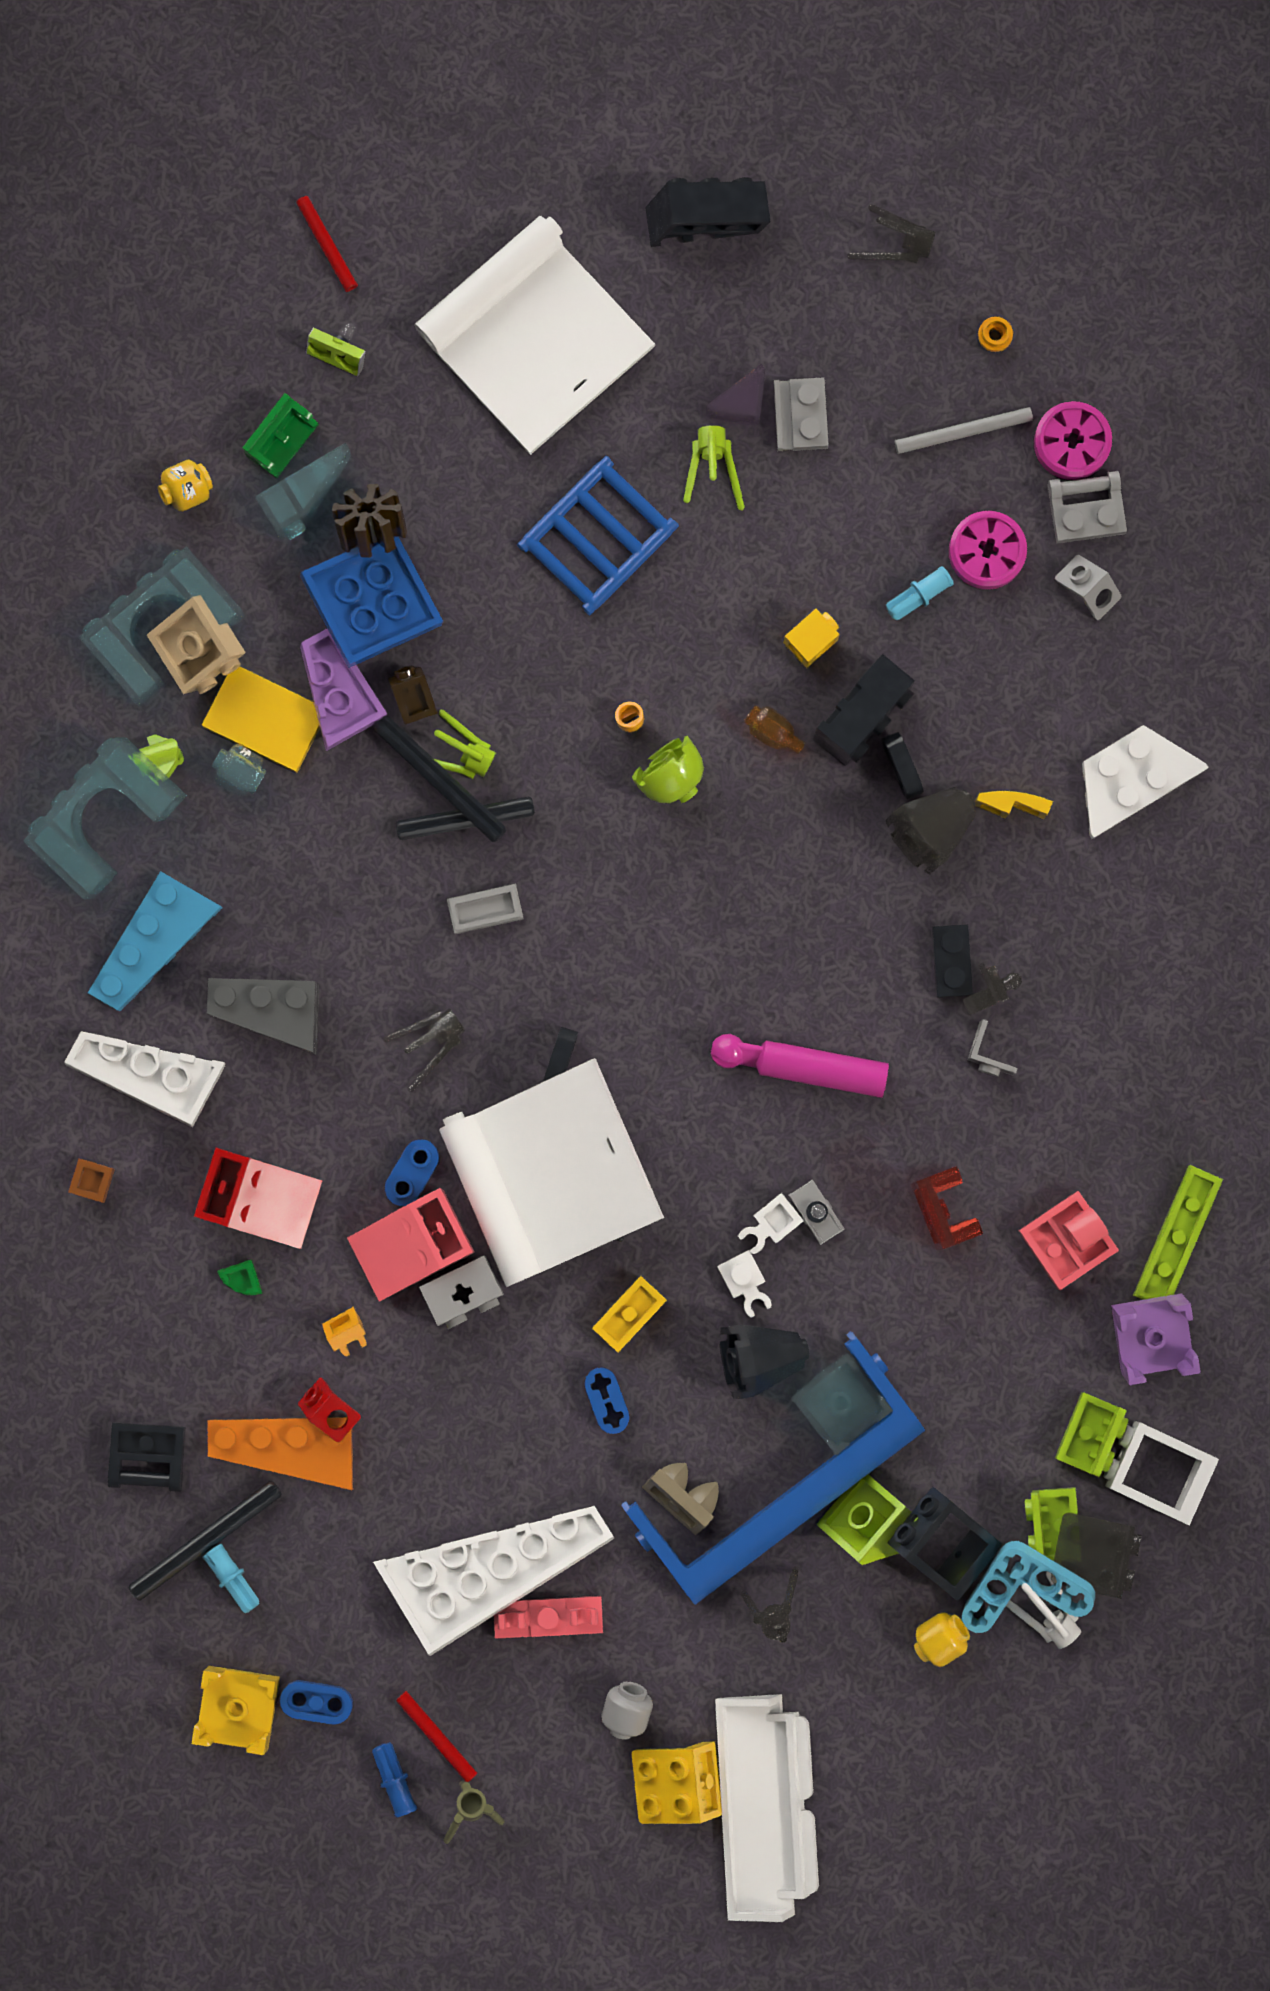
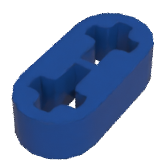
M603 1367L595 1368L586 1376L585 1389L597 1422L606 1433H620L628 1425L629 1412L619 1384L612 1371ZM601 1373L603 1378L609 1377L611 1379V1384L607 1385L609 1398L604 1400L599 1389L592 1390L591 1383L595 1382L594 1375ZM610 1401L616 1412L622 1411L624 1417L619 1419L620 1426L613 1428L611 1423L605 1424L603 1421V1417L608 1415L605 1403Z

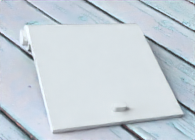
M542 216L537 217L414 324L416 330L428 345L530 455L655 347V343L566 250L560 238L563 232L556 221L551 217L545 219ZM584 381H586V382H585L584 384H582L576 391H574L581 383H583Z
M595 1058L474 1115L464 1117L463 1112H459L443 1119L445 1126L440 1128L439 1131L506 1287L664 1218Z

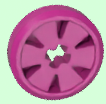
M1076 401L1058 404L1047 411L1041 418L1034 435V449L1040 464L1052 475L1065 480H1080L1093 475L1103 466L1112 447V432L1104 415L1093 406ZM1071 433L1078 435L1077 440H1082V443H1078L1075 449L1068 447L1069 442H1064V438H1069Z
M981 511L966 517L956 527L949 544V559L953 570L965 583L979 589H996L1011 582L1021 571L1027 555V542L1020 526L1009 516L996 511ZM986 542L994 544L993 551L997 552V555L991 554L989 558L983 557V550L978 548L979 545L985 546Z

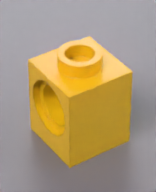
M815 609L785 635L783 643L807 669L838 641L840 634L836 630L839 629V626L828 613L825 612L822 615Z

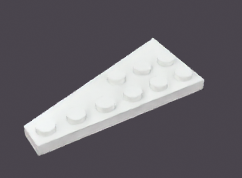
M595 1506L552 1516L550 1519L530 1524L525 1523L514 1528L498 1532L493 1531L442 1544L439 1547L406 1553L404 1556L388 1560L383 1559L373 1563L428 1655L431 1656L614 1539V1536Z

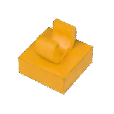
M354 1307L322 1324L326 1338L334 1351L340 1349L344 1356L350 1355L347 1344L354 1340H358L362 1348L366 1346L364 1337L366 1333Z

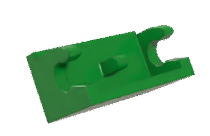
M284 393L242 448L246 457L277 479L319 424L312 418L313 415L307 409Z

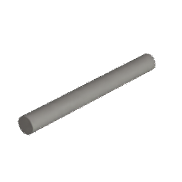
M1027 407L894 441L897 454L1033 421L1031 408Z

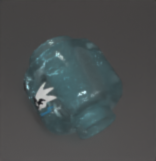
M234 744L229 751L222 748L212 764V767L217 769L214 778L215 782L237 796H244L247 792L253 794L267 771L262 768L263 758L240 744Z

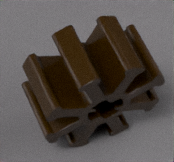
M368 484L367 496L362 499L355 493L353 488L343 493L346 505L334 503L332 506L333 518L341 548L347 553L358 545L360 557L370 558L372 557L371 550L374 543L378 542L384 548L385 553H389L396 549L394 537L406 538L407 528L398 493L394 489H390L388 493L381 496L378 484Z

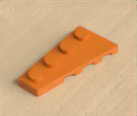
M347 1417L327 1418V1424L331 1428H339L344 1425ZM307 1418L208 1420V1457L353 1490L352 1429L340 1442H336Z

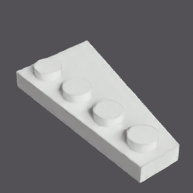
M82 1031L64 1062L66 1066L192 1128L225 1067V1062L195 1058L193 1055L172 1053L156 1047L140 1046L127 1043L124 1040Z

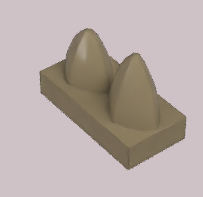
M674 1463L657 1470L642 1488L694 1535L698 1534L714 1517L712 1513L718 1500V1482L702 1484L687 1493L685 1491L688 1481L686 1463Z

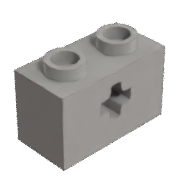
M482 1256L419 1287L437 1326L446 1323L448 1329L467 1321L465 1313L477 1307L480 1313H483L499 1305L500 1303L497 1298L504 1295L486 1256ZM459 1284H462L464 1288L471 1287L474 1292L468 1296L470 1300L468 1304H465L463 1300L456 1301L453 1296L458 1293L457 1286Z

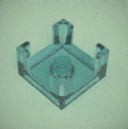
M846 1352L789 1396L835 1455L849 1446L851 1440L876 1420L880 1421L893 1411Z

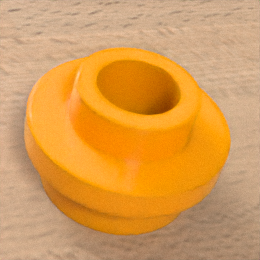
M1001 317L986 319L978 330L980 344L991 352L1005 350L1013 338V329L1010 323ZM992 330L999 331L1001 339L992 340L989 332Z

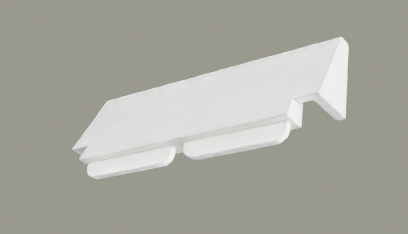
M782 1694L717 1698L715 1703L728 1920L783 1922L795 1915L794 1899H804L817 1891L819 1887L815 1817L811 1811L804 1809V1800L810 1798L813 1794L809 1722L805 1717L799 1716V1712L783 1713Z

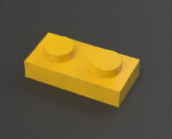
M640 1276L592 1329L619 1352L667 1300Z

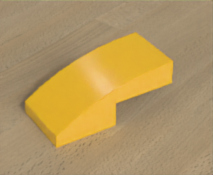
M992 791L979 793L973 805L1005 819L1010 814L1012 806L1044 819L1048 815L1053 801L1021 792Z

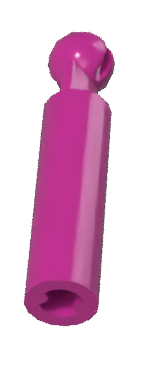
M723 1034L713 1041L711 1049L712 1060L718 1066L725 1069L744 1065L757 1068L759 1075L880 1098H883L889 1063L767 1040L762 1046L743 1043L739 1037L733 1034Z

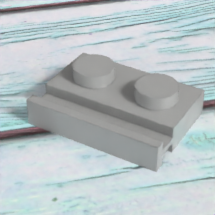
M824 378L790 379L789 381L774 380L777 452L783 450L828 449Z

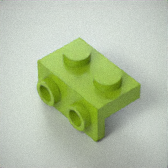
M1081 1392L1055 1459L1097 1477H1100L1102 1471L1108 1472L1115 1452L1110 1450L1115 1438H1122L1128 1424V1419L1124 1417L1126 1410Z
M1076 1487L1032 1490L1031 1499H1025L1026 1520L1033 1521L1034 1535L1028 1536L1029 1547L1056 1563L1082 1561Z

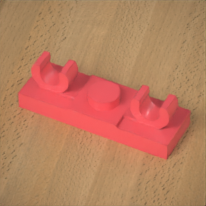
M584 1596L517 1600L494 1615L495 1638L603 1633L602 1597Z

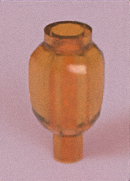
M754 705L744 720V723L749 725V731L753 737L774 749L788 747L799 754L806 742L794 735V727L791 722L769 706L760 708Z

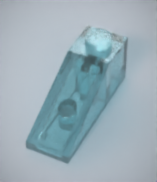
M346 443L255 496L260 508L280 540L286 536L288 539H292L305 531V525L312 520L352 458Z

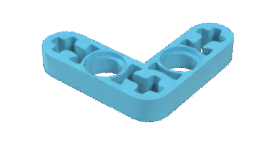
M1011 1541L1001 1548L966 1601L962 1612V1622L972 1632L983 1633L988 1631L1019 1585L1022 1586L1023 1583H1027L1039 1597L1075 1617L1085 1616L1092 1610L1095 1601V1590L1086 1580L1028 1545L1019 1541ZM1015 1554L1021 1556L1020 1562L1015 1563L1010 1574L1005 1571L1010 1557L1013 1558ZM1042 1571H1048L1055 1576L1057 1582L1052 1586H1044L1038 1582L1036 1575ZM991 1580H1000L1006 1585L1007 1591L1003 1594H994L988 1589L987 1583ZM1065 1582L1067 1583L1066 1589H1063L1062 1595H1060L1058 1592H1060L1062 1583ZM1078 1593L1085 1595L1084 1600H1080L1078 1603L1072 1601V1596H1076ZM983 1601H986L988 1606L985 1615L979 1619L974 1618V1612H977L982 1606Z

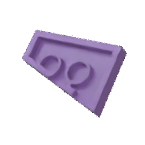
M328 629L301 643L300 649L326 751L371 727L376 721L387 715V712L357 665L350 668L347 667Z

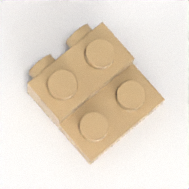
M201 595L192 597L147 634L183 694L197 690L199 694L209 691L217 685L215 679L220 673L223 676L240 667L241 663L238 659L245 654L244 649L227 623L218 624Z

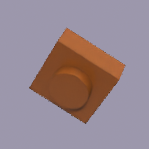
M79 1158L68 1193L105 1203L115 1169Z

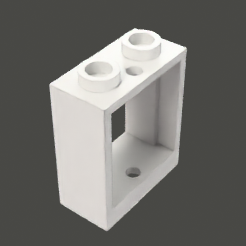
M1134 1421L1132 1427L1127 1425L1122 1438L1118 1442V1445L1123 1446L1117 1460L1113 1459L1108 1472L1104 1473V1478L1108 1479L1105 1486L1190 1525L1219 1459L1143 1423ZM1144 1435L1196 1459L1175 1508L1122 1484Z

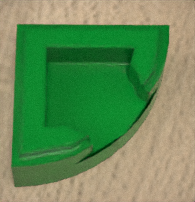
M253 1260L217 1271L223 1283L235 1292L245 1295L263 1294Z

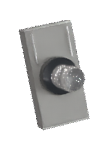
M813 1180L788 1195L801 1214L805 1225H808L820 1245L844 1230V1227L833 1212L829 1201L824 1198Z

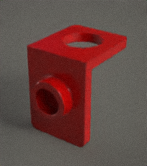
M322 1377L316 1381L298 1403L307 1419L336 1442H340L361 1418V1415L333 1392ZM334 1410H343L347 1415L346 1422L339 1428H331L327 1424V1418Z

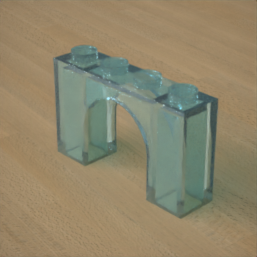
M187 546L181 551L177 549L171 552L164 559L163 567L154 574L149 572L137 582V589L128 596L122 595L110 605L109 609L111 611L101 619L97 617L91 620L83 628L84 634L79 637L138 706L142 705L165 685L159 675L140 655L135 644L137 622L148 608L165 601L185 604L192 597L201 595L219 625L227 623L232 628L245 617L242 609Z
M126 737L109 738L97 750L99 756L91 765H84L75 774L74 780L76 782L68 791H61L52 800L51 806L53 808L45 817L40 816L33 821L28 828L30 834L23 841L84 900L94 899L117 874L89 846L83 835L82 814L88 801L102 790L116 789L131 799L153 822L165 821L187 796Z

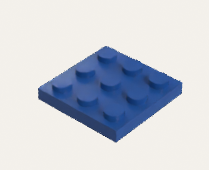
M394 537L396 549L389 553H385L384 548L377 542L372 546V557L370 558L360 557L359 549L356 547L348 553H342L301 572L300 577L348 668L442 626L443 620L399 537Z

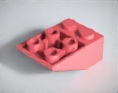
M442 1188L417 1199L347 1238L379 1302L475 1253Z

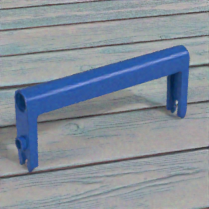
M850 1331L846 1334L850 1340L844 1345L889 1406L890 1412L689 1565L684 1564L636 1502L631 1505L626 1501L622 1503L623 1509L639 1529L635 1537L647 1552L653 1548L695 1605L925 1432L917 1417L884 1375L889 1370L877 1353L870 1356L853 1332Z

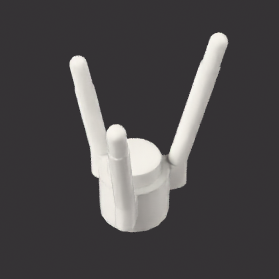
M1047 1571L1046 1576L1052 1586L1057 1580L1052 1573ZM1027 1583L1022 1584V1589L1046 1617L1043 1623L1046 1628L1011 1600L1006 1605L1012 1612L1039 1632L1047 1643L1053 1641L1059 1649L1070 1645L1081 1633V1629L1075 1623L1079 1617L1069 1615L1066 1612L1062 1613L1060 1610L1052 1613ZM1060 1589V1592H1058V1594L1062 1595V1589Z

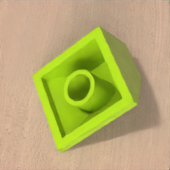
M867 1475L841 1494L816 1525L856 1561L864 1565L899 1554L887 1542L912 1511L870 1475Z

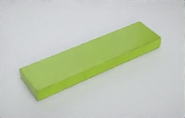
M1188 1165L1133 1296L1145 1300L1174 1295L1223 1179Z

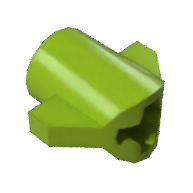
M158 735L147 737L149 746L135 750L141 770L145 777L158 773L160 780H165L171 776L178 765L184 762V756L178 748V743L175 739H167Z

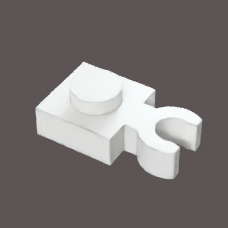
M781 1193L754 1215L760 1224L756 1227L743 1229L738 1237L743 1239L748 1234L756 1235L758 1243L750 1250L752 1254H755L763 1249L765 1239L768 1236L777 1243L804 1220Z
M749 1250L717 1266L733 1298L741 1294L744 1295V1310L748 1316H755L751 1309V1303L755 1299H761L767 1309L771 1308L769 1297L759 1292L756 1287L764 1283L765 1280Z

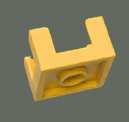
M208 1666L203 1671L201 1689H204L199 1721L194 1726L191 1744L211 1746L212 1743L244 1747L247 1748V1753L264 1755L269 1748L280 1677Z

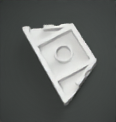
M1144 725L1093 755L1082 763L1090 827L1089 836L1091 839H1094L1208 769L1207 764Z

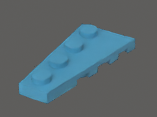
M160 871L88 993L116 1010L121 1011L222 907Z

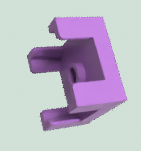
M1182 1293L1111 1305L1121 1374L1129 1385L1147 1382L1143 1374L1172 1369H1177L1182 1376L1200 1373L1199 1359L1192 1349L1188 1320H1193L1191 1303Z

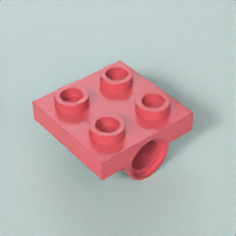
M1076 1191L1018 1230L1058 1290L1063 1289L1119 1251L1108 1235L1109 1232L1098 1214L1089 1207L1079 1191Z

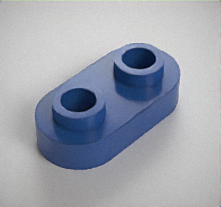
M415 1140L405 1148L385 1184L386 1196L392 1203L398 1206H406L420 1197L439 1163V1152L431 1142ZM421 1150L427 1153V1161L423 1164H417L414 1160L415 1153ZM401 1181L409 1184V1191L405 1195H400L396 1191V1186Z
M297 1680L289 1683L284 1688L280 1696V1705L283 1712L291 1718L326 1724H339L344 1722L351 1714L353 1699L351 1694L343 1687ZM297 1692L303 1693L306 1697L305 1704L297 1705L293 1701V1695ZM331 1698H338L341 1701L342 1707L340 1710L334 1711L330 1709L329 1700Z

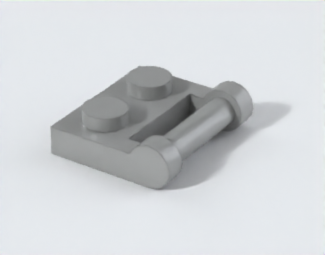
M1118 471L1107 472L1106 476L1073 481L1060 482V479L1048 480L1056 544L1126 534L1127 527L1121 494V480ZM1108 490L1109 499L1063 505L1062 496Z

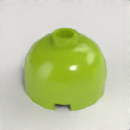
M684 736L683 743L677 738L661 747L648 758L653 760L649 767L643 772L639 766L632 776L635 784L649 799L658 803H672L679 799L681 803H684L698 792L695 786L702 778L704 766L696 746L688 736Z

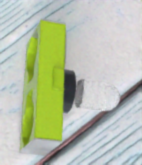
M348 322L344 324L339 334L334 336L313 327L308 335L307 354L356 376H359L364 365L365 350L350 344L356 333V326L353 323Z

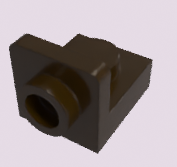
M412 665L405 666L394 672L395 676L388 678L405 725L438 713L421 667L414 669Z

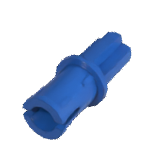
M389 1742L376 1746L372 1753L383 1780L380 1785L381 1788H386L395 1817H401L415 1811L417 1806L413 1801L406 1782L408 1774L403 1773L393 1744Z

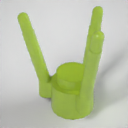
M704 426L699 428L698 440L692 442L693 454L683 501L685 503L690 502L700 454H702V459L709 460V476L712 481L717 478V460L721 459L724 454L737 507L742 511L744 509L742 493L731 453V441L726 440L725 428L721 426Z
M441 709L439 715L471 743L467 746L440 730H435L434 735L463 752L460 762L466 765L461 766L437 759L434 760L445 770L463 774L471 779L474 778L475 774L484 777L496 752L489 749L490 744L480 740L454 717Z

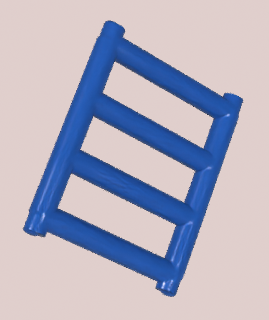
M604 456L517 543V547L525 553L529 550L584 603L582 608L588 615H591L679 527V524L672 518L668 520L664 518L612 468L614 463L608 456ZM601 478L606 480L657 529L643 544L588 493ZM577 502L632 553L619 568L613 565L563 517ZM553 526L608 578L594 593L539 542Z

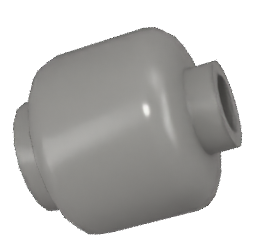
M623 1682L610 1689L601 1717L603 1724L614 1737L629 1739L630 1737L643 1734L646 1730L653 1708L652 1699L647 1694V1690L633 1682Z

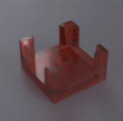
M957 1166L911 1183L936 1250L946 1249L983 1234L977 1218L967 1219L949 1226L947 1220L951 1218L945 1201L943 1199L939 1200L937 1193L962 1183Z

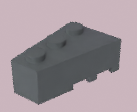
M208 978V1015L317 1055L319 984L316 981Z

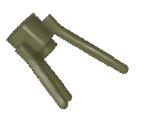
M461 1781L459 1783L463 1792L460 1793L457 1799L458 1813L455 1815L443 1839L445 1844L450 1843L464 1820L476 1821L483 1814H486L497 1824H504V1819L494 1810L493 1806L486 1804L483 1793L478 1789L471 1788L468 1782Z

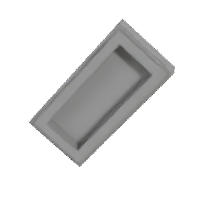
M516 884L447 899L454 934L524 919Z

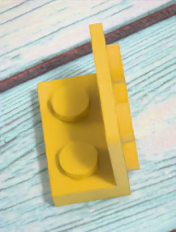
M701 1742L686 1748L637 1749L632 1751L638 1819L641 1824L703 1823L722 1815L715 1742Z

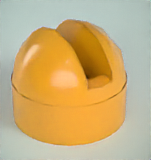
M624 702L616 709L615 718L618 726L623 731L631 733L638 731L642 727L644 714L640 705L635 702ZM635 716H639V718L635 719L634 721L628 724H624V722L631 720Z

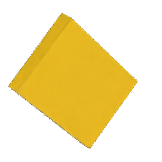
M238 667L233 672L227 674L202 723L203 728L296 773L320 729L314 702L242 667Z

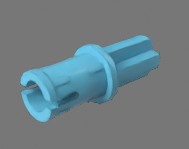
M941 566L918 583L916 581L911 582L910 588L887 602L886 608L888 613L894 620H900L922 604L924 606L929 605L931 598L954 585L951 576Z
M222 1543L202 1557L221 1582L219 1587L227 1588L244 1613L250 1612L258 1606V1597L242 1576L245 1571L243 1568L239 1569Z

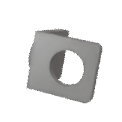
M1076 555L1055 576L1057 583L1083 599L1092 616L1097 620H1100L1121 599V594L1109 573L1080 555ZM1108 589L1109 595L1105 603L1096 606L1098 594L1102 590Z
M981 1020L967 1060L979 1064V1071L999 1077L1000 1072L1009 1075L1016 1074L1018 1069L1016 1067L977 1055L988 1023L986 1020Z

